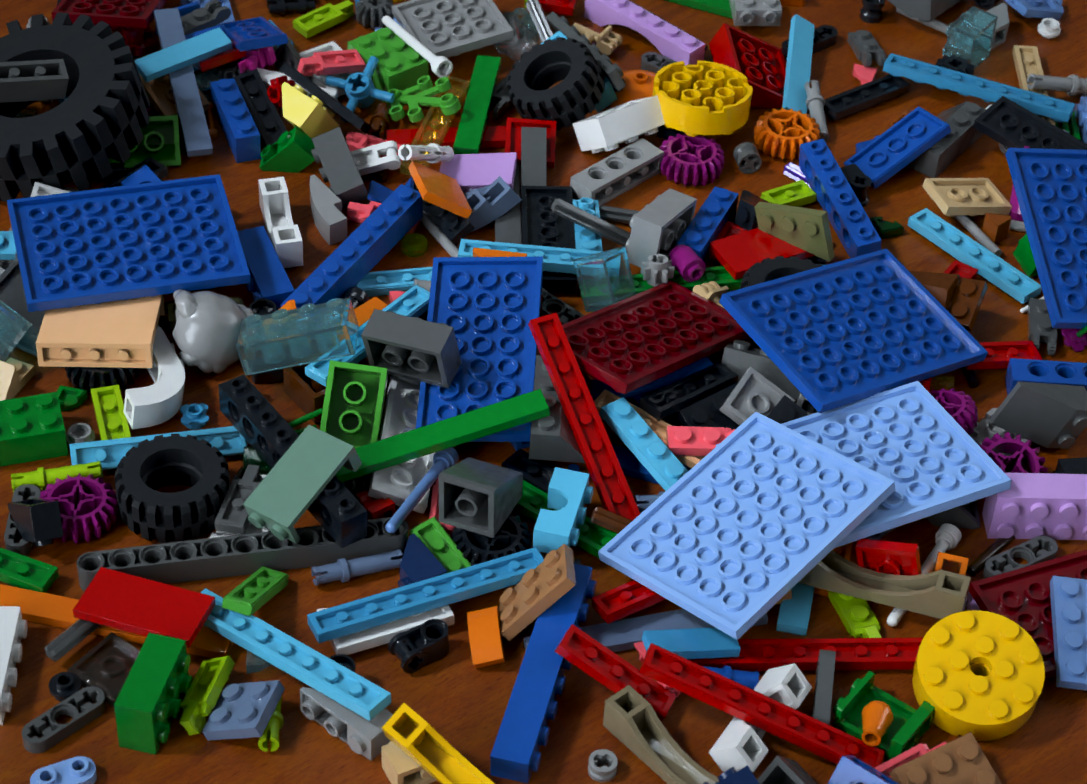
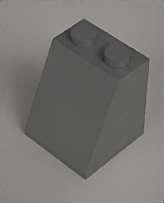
M470 457L447 468L438 475L439 522L494 538L522 497L523 473Z

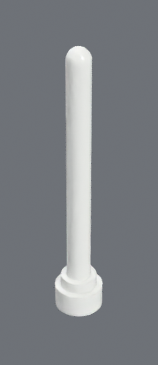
M386 15L382 18L384 25L431 64L432 72L438 77H447L452 72L453 64L444 56H436L390 16Z
M949 523L940 526L935 534L936 545L921 566V574H928L934 570L938 552L945 553L947 550L957 546L962 538V534L956 526ZM894 607L887 618V624L890 627L897 626L907 610Z

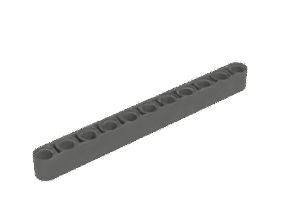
M391 517L367 520V537L344 548H341L322 525L295 528L301 539L297 544L288 539L282 541L274 536L271 531L87 552L77 559L79 585L85 591L100 567L164 584L249 575L256 572L262 566L276 571L322 566L336 563L341 558L351 560L400 549L402 554H404L408 541L409 525L404 520L396 532L388 533L385 526Z

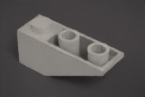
M307 687L300 689V709L308 719L315 720L325 727L330 735L339 737L347 743L355 753L362 754L372 761L382 752V746L391 742L385 736L382 729L385 723L393 716L388 710L383 709L369 721L315 689Z

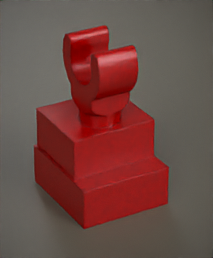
M367 490L355 494V497L367 510V520L392 517L396 512L395 502L390 498H381L374 501L372 497L368 496Z

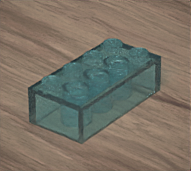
M335 298L327 303L317 305L305 304L297 309H279L272 314L262 316L254 314L246 319H242L236 349L245 376L355 355L359 325L351 298Z

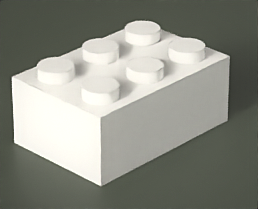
M656 95L631 100L572 124L581 151L591 150L592 154L604 150L606 152L619 147V144L624 142L627 144L639 139L638 136L654 134L659 131V126L665 124L658 96Z

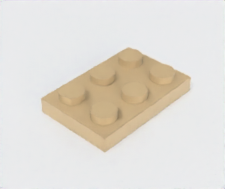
M925 178L922 185L945 216L985 215V213L1009 215L1012 205L989 178Z

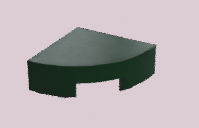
M870 217V221L881 239L903 235L904 227L897 221L892 223L882 220L883 217Z

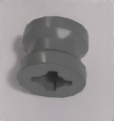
M744 142L734 149L733 157L742 173L751 174L761 167L762 159L753 143Z

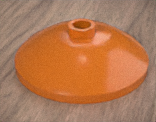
M647 70L623 71L624 75L621 78L625 80L626 86L623 90L615 92L617 100L609 106L613 108L631 100L651 97L653 95L656 73Z

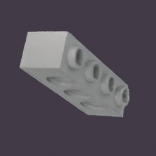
M644 138L629 144L627 147L573 175L570 179L572 199L591 198L598 200L600 207L660 173L664 152Z

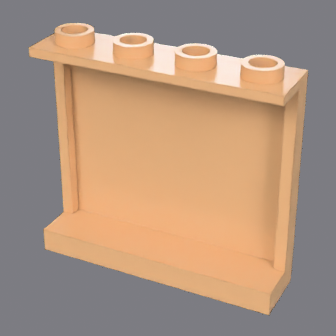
M148 296L46 310L36 340L38 366L152 368L154 363L152 347L160 316L165 315L164 296Z

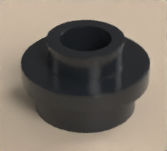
M72 672L58 673L49 681L50 694L60 702L81 690V680L78 675Z

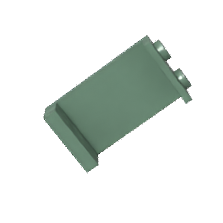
M308 425L243 503L249 515L248 520L259 529L263 527L269 529L274 536L282 541L288 539L297 544L301 539L293 526L342 466L353 472H356L361 466L362 462L355 447Z

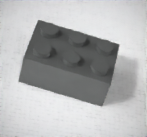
M374 309L361 334L370 366L388 368L390 375L449 388L462 363L454 328L444 323H434L418 317H408L392 311Z

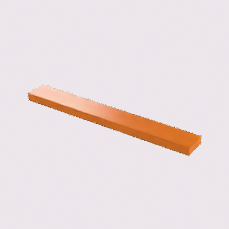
M0 584V606L21 607L22 620L65 629L79 620L73 615V609L79 601L78 599ZM101 625L91 633L144 644L146 639L145 636ZM203 625L191 647L186 648L189 654L218 658L228 656L234 642Z

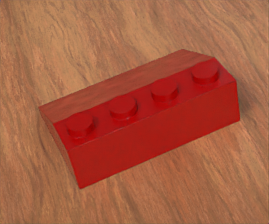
M724 23L709 42L713 62L734 68L748 78L747 83L753 88L750 108H782L786 62L781 49Z

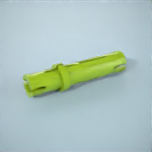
M101 461L52 469L39 467L37 471L11 474L12 489L14 492L21 485L33 484L40 488L41 491L46 490L47 484L55 485L56 478L64 480L67 474L70 477H77L79 473L82 477L92 474L95 479L103 478Z

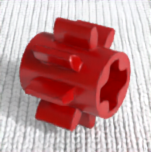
M287 75L270 80L271 85L267 89L268 98L271 102L278 103L279 108L283 107L282 84L286 82L292 87L296 84L293 80H288Z

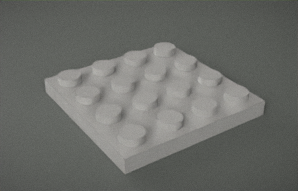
M410 0L391 6L392 14L399 25L436 56H444L446 58L458 56L461 53L481 49L482 47L502 43L505 40L514 38L513 29L493 0Z

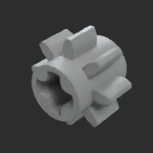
M663 254L650 255L647 262L641 263L643 280H647V283L654 287L667 283L668 278H674L672 261L668 260V257Z

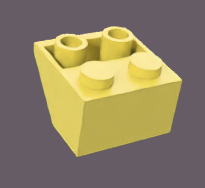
M286 82L282 84L283 117L293 127L297 126L312 139L340 126L333 119L335 114L323 106L324 103L316 96L312 95L309 97L307 92L297 84L294 87Z

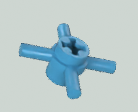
M374 56L370 57L363 73H353L346 80L328 75L325 80L326 85L345 90L349 98L346 107L353 113L356 107L367 108L371 106L375 99L393 103L395 99V94L374 87L371 77L379 62V59ZM341 116V119H342L343 121L349 122V121H347L345 118H343V117Z

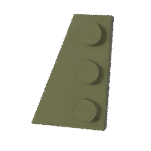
M759 202L754 206L759 230L828 262L835 257L827 211Z

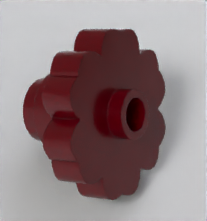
M149 26L147 29L139 31L132 30L131 27L114 29V33L118 31L123 36L126 46L128 45L131 50L132 56L141 57L150 54L153 48L158 47L157 34L155 31H150Z

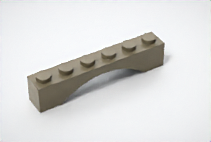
M832 550L798 583L943 619L951 614L965 610L971 577L945 570L913 576L880 573L862 568Z
M630 685L605 700L603 726L667 784H703L705 782L715 784L719 782L715 775L702 768L680 748L659 720L652 705Z

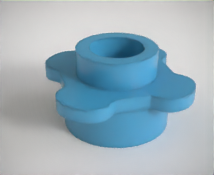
M204 403L182 405L180 407V412L183 414L181 424L194 430L204 427L209 422V416L206 415L208 406Z

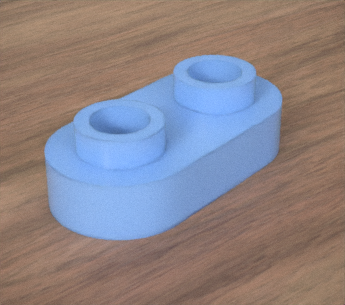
M73 757L36 770L30 778V784H94L97 779L96 766L93 760L88 757Z

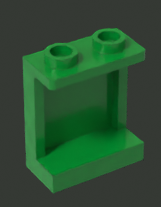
M869 671L862 679L857 678L850 693L845 698L842 696L836 702L833 708V713L835 714L833 727L862 740L863 708L876 700L887 703L892 710L894 719L883 735L880 744L875 747L884 750V758L890 760L915 747L931 728L935 708L930 703L924 701L917 710L876 687L874 685L875 673Z

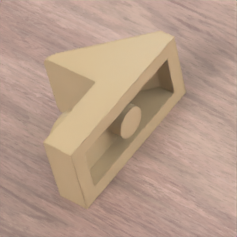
M11 357L6 362L0 360V401L12 399L35 375L34 365Z

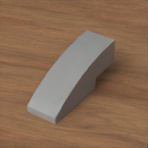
M315 174L311 175L310 208L312 218L321 236L331 246L348 238L347 218L342 214V201Z

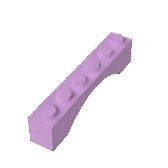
M585 0L584 17L598 26L602 27L610 24L627 26L646 37L663 56L676 62L684 61L685 65H697V60L704 61L705 43L629 0Z

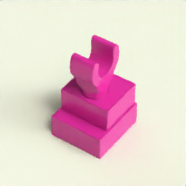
M273 46L247 50L244 60L238 63L240 72L243 73L247 69H250V71L257 68L263 69L266 65H273L277 61Z

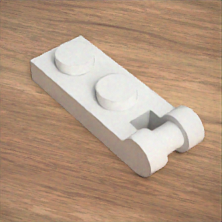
M386 141L350 151L361 176L384 169L396 170L401 167V159L397 155L398 145L395 141Z

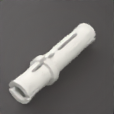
M436 143L428 145L403 144L398 150V155L403 161H427L428 163L435 164L440 161H451L454 157V151L450 146H440Z

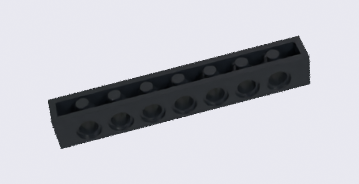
M244 374L219 384L220 411L272 469L299 435ZM334 476L307 510L341 548H344L367 537V510L344 484Z

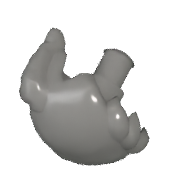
M182 289L176 290L173 297L176 304L175 316L177 321L172 335L181 350L179 358L183 360L185 365L198 367L204 373H211L213 371L215 373H222L229 365L237 362L242 356L249 339V334L257 325L256 315L252 309L238 304L233 299L211 291H198L191 294Z

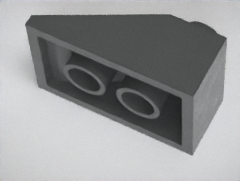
M1018 381L989 420L991 424L1016 435L1021 434V437L1028 440L1031 439L1032 442L1046 448L1069 449L1087 427V391L1084 386Z

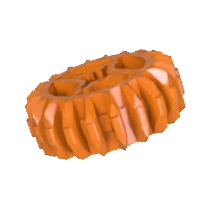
M782 107L781 110L772 109L771 112L765 111L764 115L759 116L754 126L755 144L758 145L759 150H764V155L771 154L773 159L776 157L782 160L789 159L790 161H793L794 158L799 159L800 144L820 139V129L816 119L810 118V114H802L801 110L793 111L792 108L785 110Z

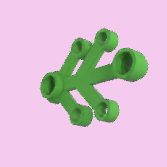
M425 75L417 80V85L405 90L391 89L387 91L395 94L393 103L386 102V107L389 104L391 105L389 114L393 121H398L405 117L406 113L403 109L405 104L409 106L407 115L412 123L424 118L419 105L440 107L445 116L457 113L461 109L458 98L452 93H447L441 96V98L431 97L440 92H446L452 87L448 77L437 79L435 86L432 87L433 82L430 76Z

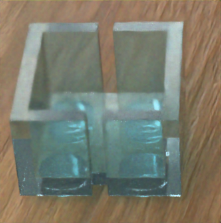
M974 6L966 13H962L960 18L954 23H950L946 30L948 37L942 55L949 57L952 54L957 57L962 56L963 59H969L975 69L990 56L993 38L990 36L994 35L998 16Z

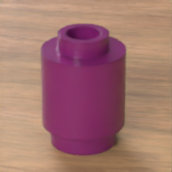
M678 245L670 253L672 266H674V269L685 281L693 282L702 277L706 265L691 247Z

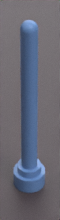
M453 447L434 454L433 466L387 522L385 529L388 533L396 532L437 480L438 475L458 462L459 455Z

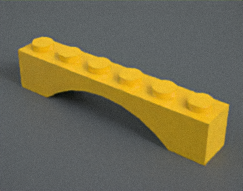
M405 703L400 706L382 727L388 739L441 784H495Z

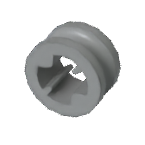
M599 749L592 752L588 763L589 776L598 782L611 781L617 773L618 759L616 755L607 749Z

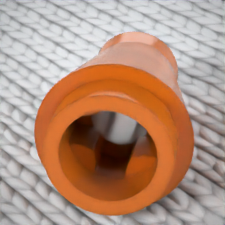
M878 700L872 701L862 710V741L868 746L879 745L883 735L893 722L894 716L887 703Z

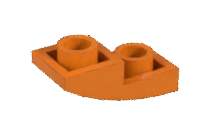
M494 606L467 612L469 641L475 669L506 662L502 643L503 636L500 634L498 607Z

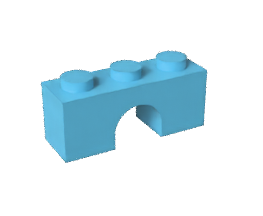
M555 467L548 486L547 508L555 509V511L540 509L533 529V548L536 547L539 552L549 553L552 550H557L564 543L569 548L577 546L580 529L577 527L578 524H584L587 508L584 506L585 503H591L593 496V487L589 486L590 474Z

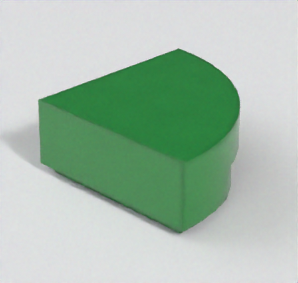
M62 385L57 390L61 412L79 407L88 398L87 390Z

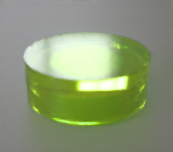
M417 233L405 235L401 240V251L410 257L422 256L427 252V239Z

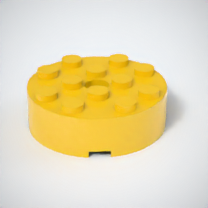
M697 60V65H685L684 61L664 66L656 73L652 96H658L666 128L685 132L686 135L691 137L698 135H730L748 121L753 88L747 83L748 78L744 74L729 66Z
M962 611L941 619L925 634L914 665L913 690L919 706L926 701L935 708L932 722L945 732L958 737V734L964 736L971 732L974 738H977V741H991L1014 733L1030 718L1044 685L1045 668L1043 657L1037 644L1020 625L1002 615L988 611Z

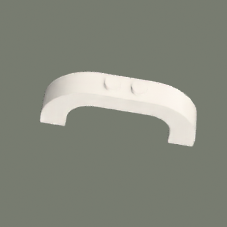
M159 325L157 326L152 347L153 367L147 368L155 384L147 387L126 389L123 412L132 429L161 424L172 418L182 405L185 385L184 362L178 358L174 344L169 342Z

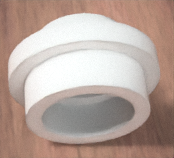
M1052 18L1043 19L1037 29L1047 39L1057 37L1061 32L1060 23Z

